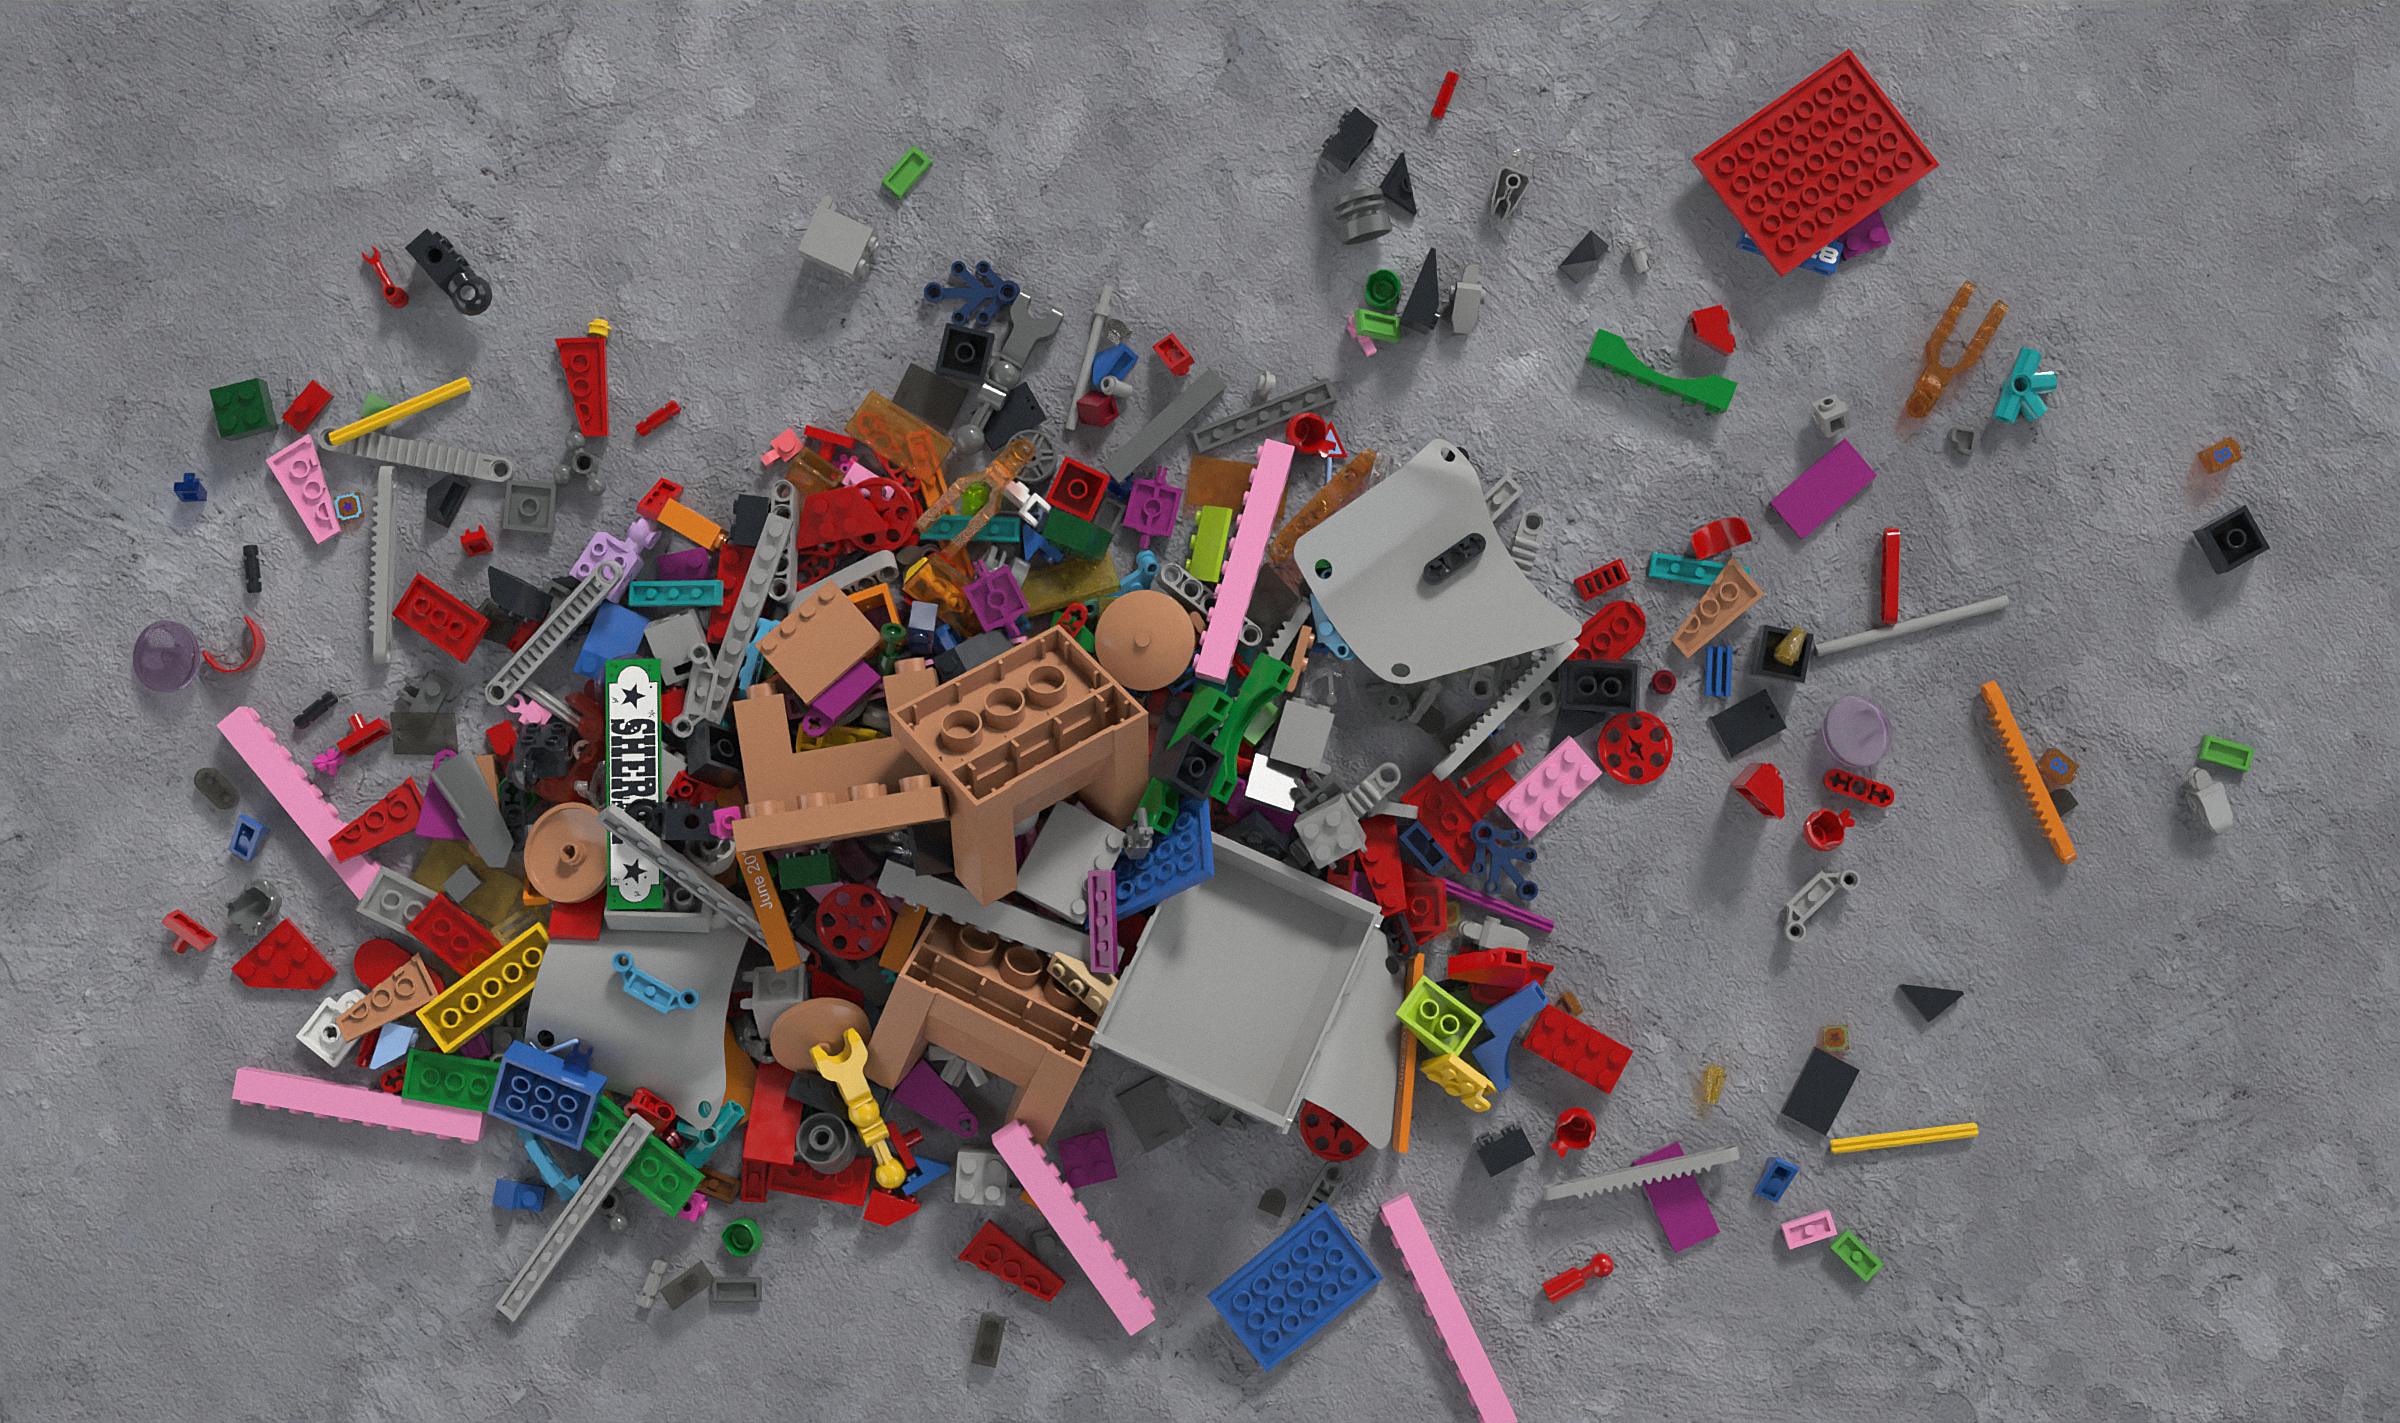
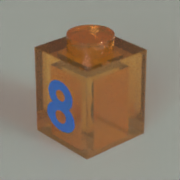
M2232 437L2224 438L2197 452L2207 474L2218 472L2243 458L2240 454V445Z
M2047 748L2037 762L2036 767L2038 772L2056 785L2065 786L2066 783L2070 784L2077 775L2076 769L2079 765L2056 748Z

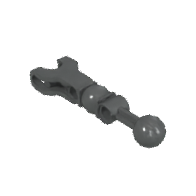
M1022 290L1010 309L1011 322L1014 328L999 355V360L990 367L989 378L986 379L976 400L980 402V405L970 423L959 427L954 434V445L960 453L974 455L983 448L985 437L982 431L993 410L999 412L1010 393L1009 389L1015 387L1018 383L1020 371H1022L1035 346L1040 342L1052 339L1056 335L1064 318V310L1055 307L1046 318L1041 320L1033 319L1028 314V308L1031 303L1030 292Z

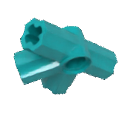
M2026 347L2020 349L2009 377L2002 383V393L1992 414L1995 419L2008 424H2014L2020 410L2026 420L2032 422L2046 413L2048 408L2038 394L2055 393L2057 377L2053 371L2035 373L2042 358L2040 352ZM2015 380L2020 383L2019 391L2014 387Z
M733 1100L727 1101L721 1108L714 1123L705 1130H697L692 1124L681 1118L677 1124L678 1133L682 1137L695 1140L684 1153L685 1160L697 1169L702 1168L719 1146L729 1140L731 1132L746 1115L745 1109ZM702 1101L699 1104L698 1111L702 1118H707L711 1113L712 1107L709 1102Z

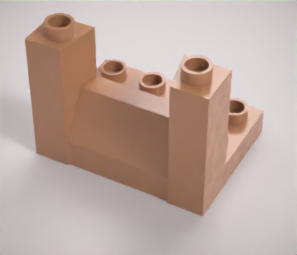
M1059 624L889 712L893 736L948 794L955 876L983 907L1018 889L1014 825L1079 790V802L1098 819L1109 823L1120 831L1137 822L1132 818L1149 786L1148 712Z
M912 658L894 662L896 674L883 676L888 712L940 686L939 671L934 668L926 669L924 658ZM776 683L746 687L747 700L733 702L749 804L745 805L747 819L732 821L736 852H771L908 829L907 826L950 820L948 794L893 734L892 737L792 754L783 693L777 694Z
M945 913L942 916L934 914L898 975L867 1047L868 1056L863 1066V1074L878 1085L893 1090L920 1062L930 1041L1018 1085L1008 1105L1004 1126L1017 1118L1021 1125L1025 1123L1033 1134L1031 1139L1034 1144L1040 1143L1044 1148L1091 1055L1093 1047H1090L1089 1043L1101 1017L1046 970L1052 959L1046 955V951L1026 949L1022 946V942L1017 940L1013 942L1005 941L999 938L1000 934L990 931L989 934L975 929L976 925L966 922V925L957 923L952 920V916ZM1120 964L1118 965V972L1114 975L1116 979L1120 980L1125 967Z

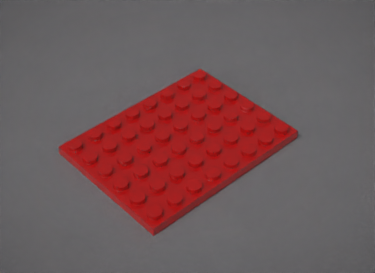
M1850 49L1827 63L1694 156L1691 160L1781 278L1940 165Z

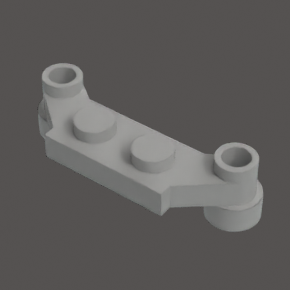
M693 643L687 648L688 657L693 663L682 713L671 721L673 733L681 738L690 736L693 732V726L703 718L709 719L719 669L714 668L709 659V648L702 643ZM699 648V654L694 656L695 649ZM683 722V727L678 729V724Z
M1819 870L1784 904L1787 907L1786 924L1784 927L1785 936L1795 942L1804 939L1806 928L1803 922L1839 888L1846 890L1856 889L1860 884L1858 873L1853 870H1845L1838 873H1824L1822 870ZM1848 875L1850 881L1846 884L1844 878ZM1792 927L1796 928V933L1794 935H1791L1790 933Z

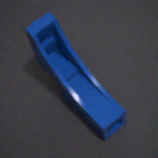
M1536 980L1490 1006L1482 1015L1484 1026L1489 1032L1492 1031L1494 1034L1474 1046L1471 1051L1473 1053L1472 1057L1476 1065L1484 1069L1487 1074L1486 1078L1494 1084L1499 1093L1507 1089L1512 1081L1509 1072V1050L1514 1034L1529 1017L1545 1008L1549 1002V999Z

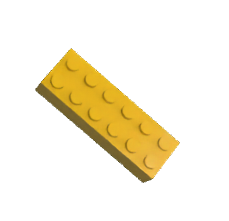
M536 923L416 1012V1015L444 1054L456 1051L533 993L538 971L550 941L548 937L549 928L545 923Z

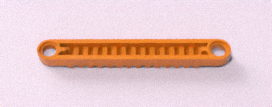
M1994 680L1980 686L1981 693L1991 713L1988 716V720L1995 721L1992 729L1999 730L1996 737L2003 739L2000 746L2007 747L2004 755L2011 756L2012 759L2008 763L2016 767L2012 772L2013 774L2020 775L2017 783L2024 784L2021 791L2028 793L2025 800L2032 801L2029 809L2036 810V814L2033 817L2041 821L2037 826L2038 828L2045 829L2042 837L2049 838L2058 859L2063 865L2076 861L2075 849L1999 686Z

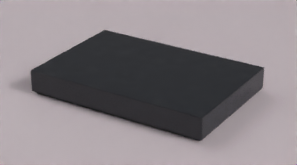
M1814 1046L1780 1112L1826 1136L1860 1070Z

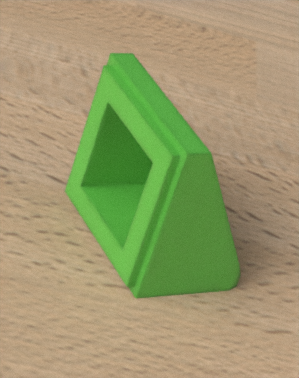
M369 392L360 415L366 418L393 407V405Z

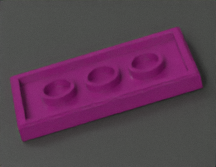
M1844 438L1773 498L1769 504L1796 536L1802 540L1872 481L1877 474L1847 439Z
M1675 1141L1632 1161L1634 1166L1684 1156L1679 1142ZM1692 1171L1690 1176L1682 1172L1680 1178L1672 1174L1671 1180L1662 1176L1661 1182L1656 1181L1654 1178H1652L1651 1184H1648L1645 1180L1642 1181L1675 1253L1720 1232Z

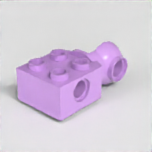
M645 516L637 518L627 532L628 538L625 542L619 541L607 532H597L569 574L583 582L601 562L607 560L618 562L623 569V577L606 597L611 602L618 604L629 588V581L635 579L645 564L640 553L644 547L651 549L660 538L661 531L657 529L656 521ZM609 566L604 568L605 578L612 580L615 575L614 570Z

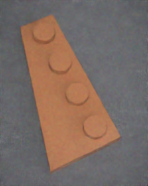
M1732 556L1671 640L1688 659L1765 594Z
M420 954L414 955L410 961L398 968L389 978L372 989L373 991L356 1002L335 1021L345 1042L349 1043L427 1005L438 997L439 994Z

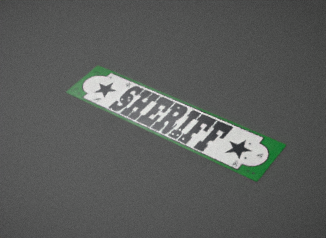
M661 658L606 660L607 807L613 803L625 810L629 803L641 798L662 802ZM640 812L638 820L642 825H649L651 818L648 813ZM607 829V910L663 908V871Z

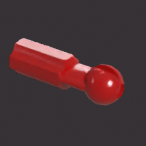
M1597 1253L1591 1258L1588 1266L1580 1270L1572 1267L1541 1285L1553 1305L1585 1288L1586 1280L1593 1276L1603 1278L1610 1275L1614 1263L1609 1255Z

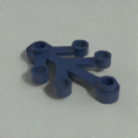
M962 261L954 262L951 270L956 277H961L971 288H942L936 282H931L924 288V296L930 303H939L945 298H971L960 310L952 314L953 323L959 326H963L966 323L967 317L986 298H996L986 310H981L976 315V320L981 326L989 325L992 320L991 317L1003 305H1013L1021 292L1015 282L1010 280L1003 281L991 269L987 261H980L976 265V271L981 277H987L996 288H985L967 270L966 265ZM957 265L963 266L964 269L961 273L955 272L954 269ZM981 265L988 266L986 273L979 271ZM1007 289L1013 291V295L1009 298L1004 296V292ZM938 290L939 295L936 298H932L930 292ZM957 314H962L964 316L962 322L955 321V316ZM982 314L988 315V320L986 322H981L979 320V317Z
M1487 821L1475 822L1470 829L1471 840L1476 844L1474 861L1469 865L1470 872L1477 876L1485 873L1484 857L1487 847L1491 853L1489 879L1484 883L1485 892L1492 895L1499 893L1501 889L1499 883L1500 867H1502L1516 885L1517 896L1523 900H1533L1538 894L1537 885L1532 881L1524 880L1508 858L1522 859L1524 862L1532 863L1537 858L1536 850L1529 847L1523 849L1501 848L1494 839L1507 840L1510 843L1518 844L1523 838L1522 832L1514 828L1508 831L1497 830ZM1481 828L1484 829L1483 837H1479L1478 831ZM1513 832H1516L1517 838L1513 841L1511 839V834ZM1528 851H1531L1532 853L1530 859L1526 858V853ZM1479 863L1481 869L1479 872H1476L1474 868ZM1494 882L1495 889L1490 891L1489 885ZM1526 885L1528 892L1523 894L1522 888Z

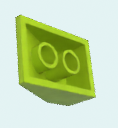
M1424 975L1421 976L1395 1013V1016L1437 1056L1453 1053L1458 1057L1483 1021L1481 1017Z

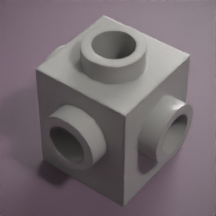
M1835 394L1812 403V422L1816 428L1819 427L1827 438L1850 429L1849 409L1844 401L1841 402Z

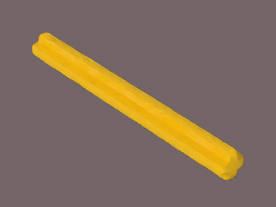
M466 377L460 378L337 429L328 434L333 446H338L471 390L469 380Z
M1975 1123L1834 1139L1830 1141V1149L1832 1153L1838 1154L1977 1137L1978 1126Z

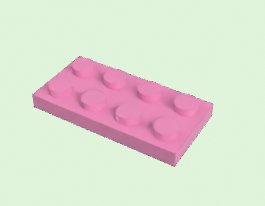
M1568 736L1502 796L1496 804L1530 840L1597 779L1602 772L1572 737Z

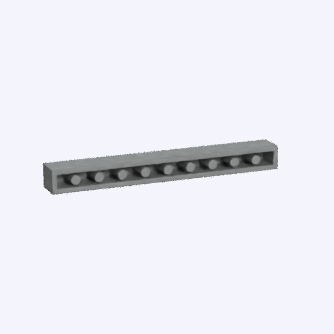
M890 856L888 857L876 887L881 889V894L891 898H895V895L905 898V903L918 907L919 904L929 907V912L939 916L945 913L952 916L953 921L963 925L969 922L976 925L975 929L989 934L990 931L1000 934L999 938L1005 941L1013 942L1017 940L1022 942V946L1032 951L1041 949L1046 951V955L1050 958L1053 957L1054 953L1060 952L1091 965L1090 933L1086 930L1002 898L983 907L962 883L941 875L916 877L914 865ZM1117 942L1119 965L1125 945Z

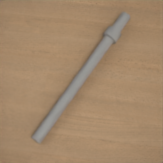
M1103 286L1100 301L1095 306L1094 314L1096 316L1065 426L1069 430L1075 431L1079 416L1076 402L1085 394L1104 320L1109 315L1111 307L1108 305L1113 291L1111 286Z

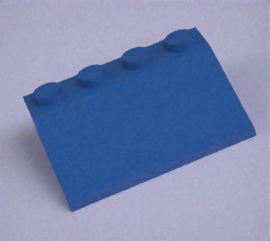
M514 1040L503 1055L487 1114L580 1151L602 1098L608 1077Z

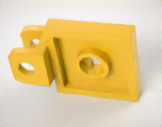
M1449 1053L1422 1062L1420 1070L1427 1075L1428 1079L1444 1087L1448 1094L1455 1097L1463 1095L1460 1101L1476 1112L1490 1109L1491 1104L1482 1095L1496 1094V1087L1490 1080L1482 1076L1455 1054Z

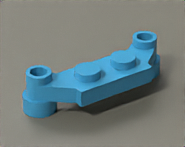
M1150 550L1140 551L1136 556L1138 570L1096 597H1093L1089 591H1079L1074 596L1073 602L1084 604L1088 609V616L1102 615L1106 608L1122 595L1133 591L1150 590L1153 578L1159 571L1156 556Z
M1332 568L1325 570L1321 578L1328 579L1332 574ZM1310 594L1318 643H1325L1335 652L1337 657L1343 660L1356 659L1358 656L1333 626L1315 595Z
M759 618L756 625L757 634L754 640L748 644L745 651L747 660L739 673V680L741 682L736 701L747 700L746 687L758 684L765 657L755 647V644L781 621Z
M620 951L613 956L612 966L615 970L620 971L624 982L622 990L667 1015L670 1010L679 1008L689 1010L699 1004L700 995L696 990L685 989L680 992L639 969L631 953ZM623 957L628 959L627 965L622 963ZM689 994L694 997L693 1003H690L687 999Z
M517 1127L518 1135L525 1141L526 1145L524 1147L527 1150V1157L532 1163H536L541 1171L540 1176L543 1181L549 1184L551 1188L554 1187L558 1190V1195L563 1202L571 1200L585 1182L584 1178L577 1174L568 1179L540 1135L522 1127Z

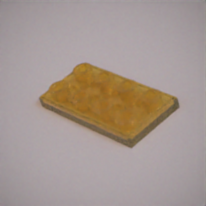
M1107 550L1103 562L1094 559L1090 563L1077 558L1028 572L1020 590L1031 610L1024 614L1027 618L1069 606L1074 602L1087 601L1120 591L1121 585L1109 551Z
M434 840L413 878L438 893L440 890L444 893L445 889L442 884L463 865L471 864L486 883L466 902L458 904L495 925L501 926L525 882L498 867H488L482 858L474 857L472 852L452 841Z

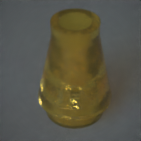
M1794 626L1791 632L1775 648L1777 651L1775 657L1787 665H1793L1794 661L1799 659L1807 632L1800 627Z
M1706 1065L1705 1070L1702 1071L1704 1101L1718 1103L1727 1074H1725L1724 1067Z

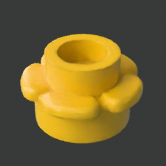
M594 319L593 322L587 324L589 326L588 334L595 337L608 338L609 332L612 331V328L608 326V322L605 320Z

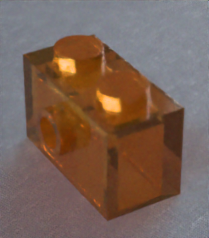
M805 447L793 459L784 479L809 495L840 488L846 474Z

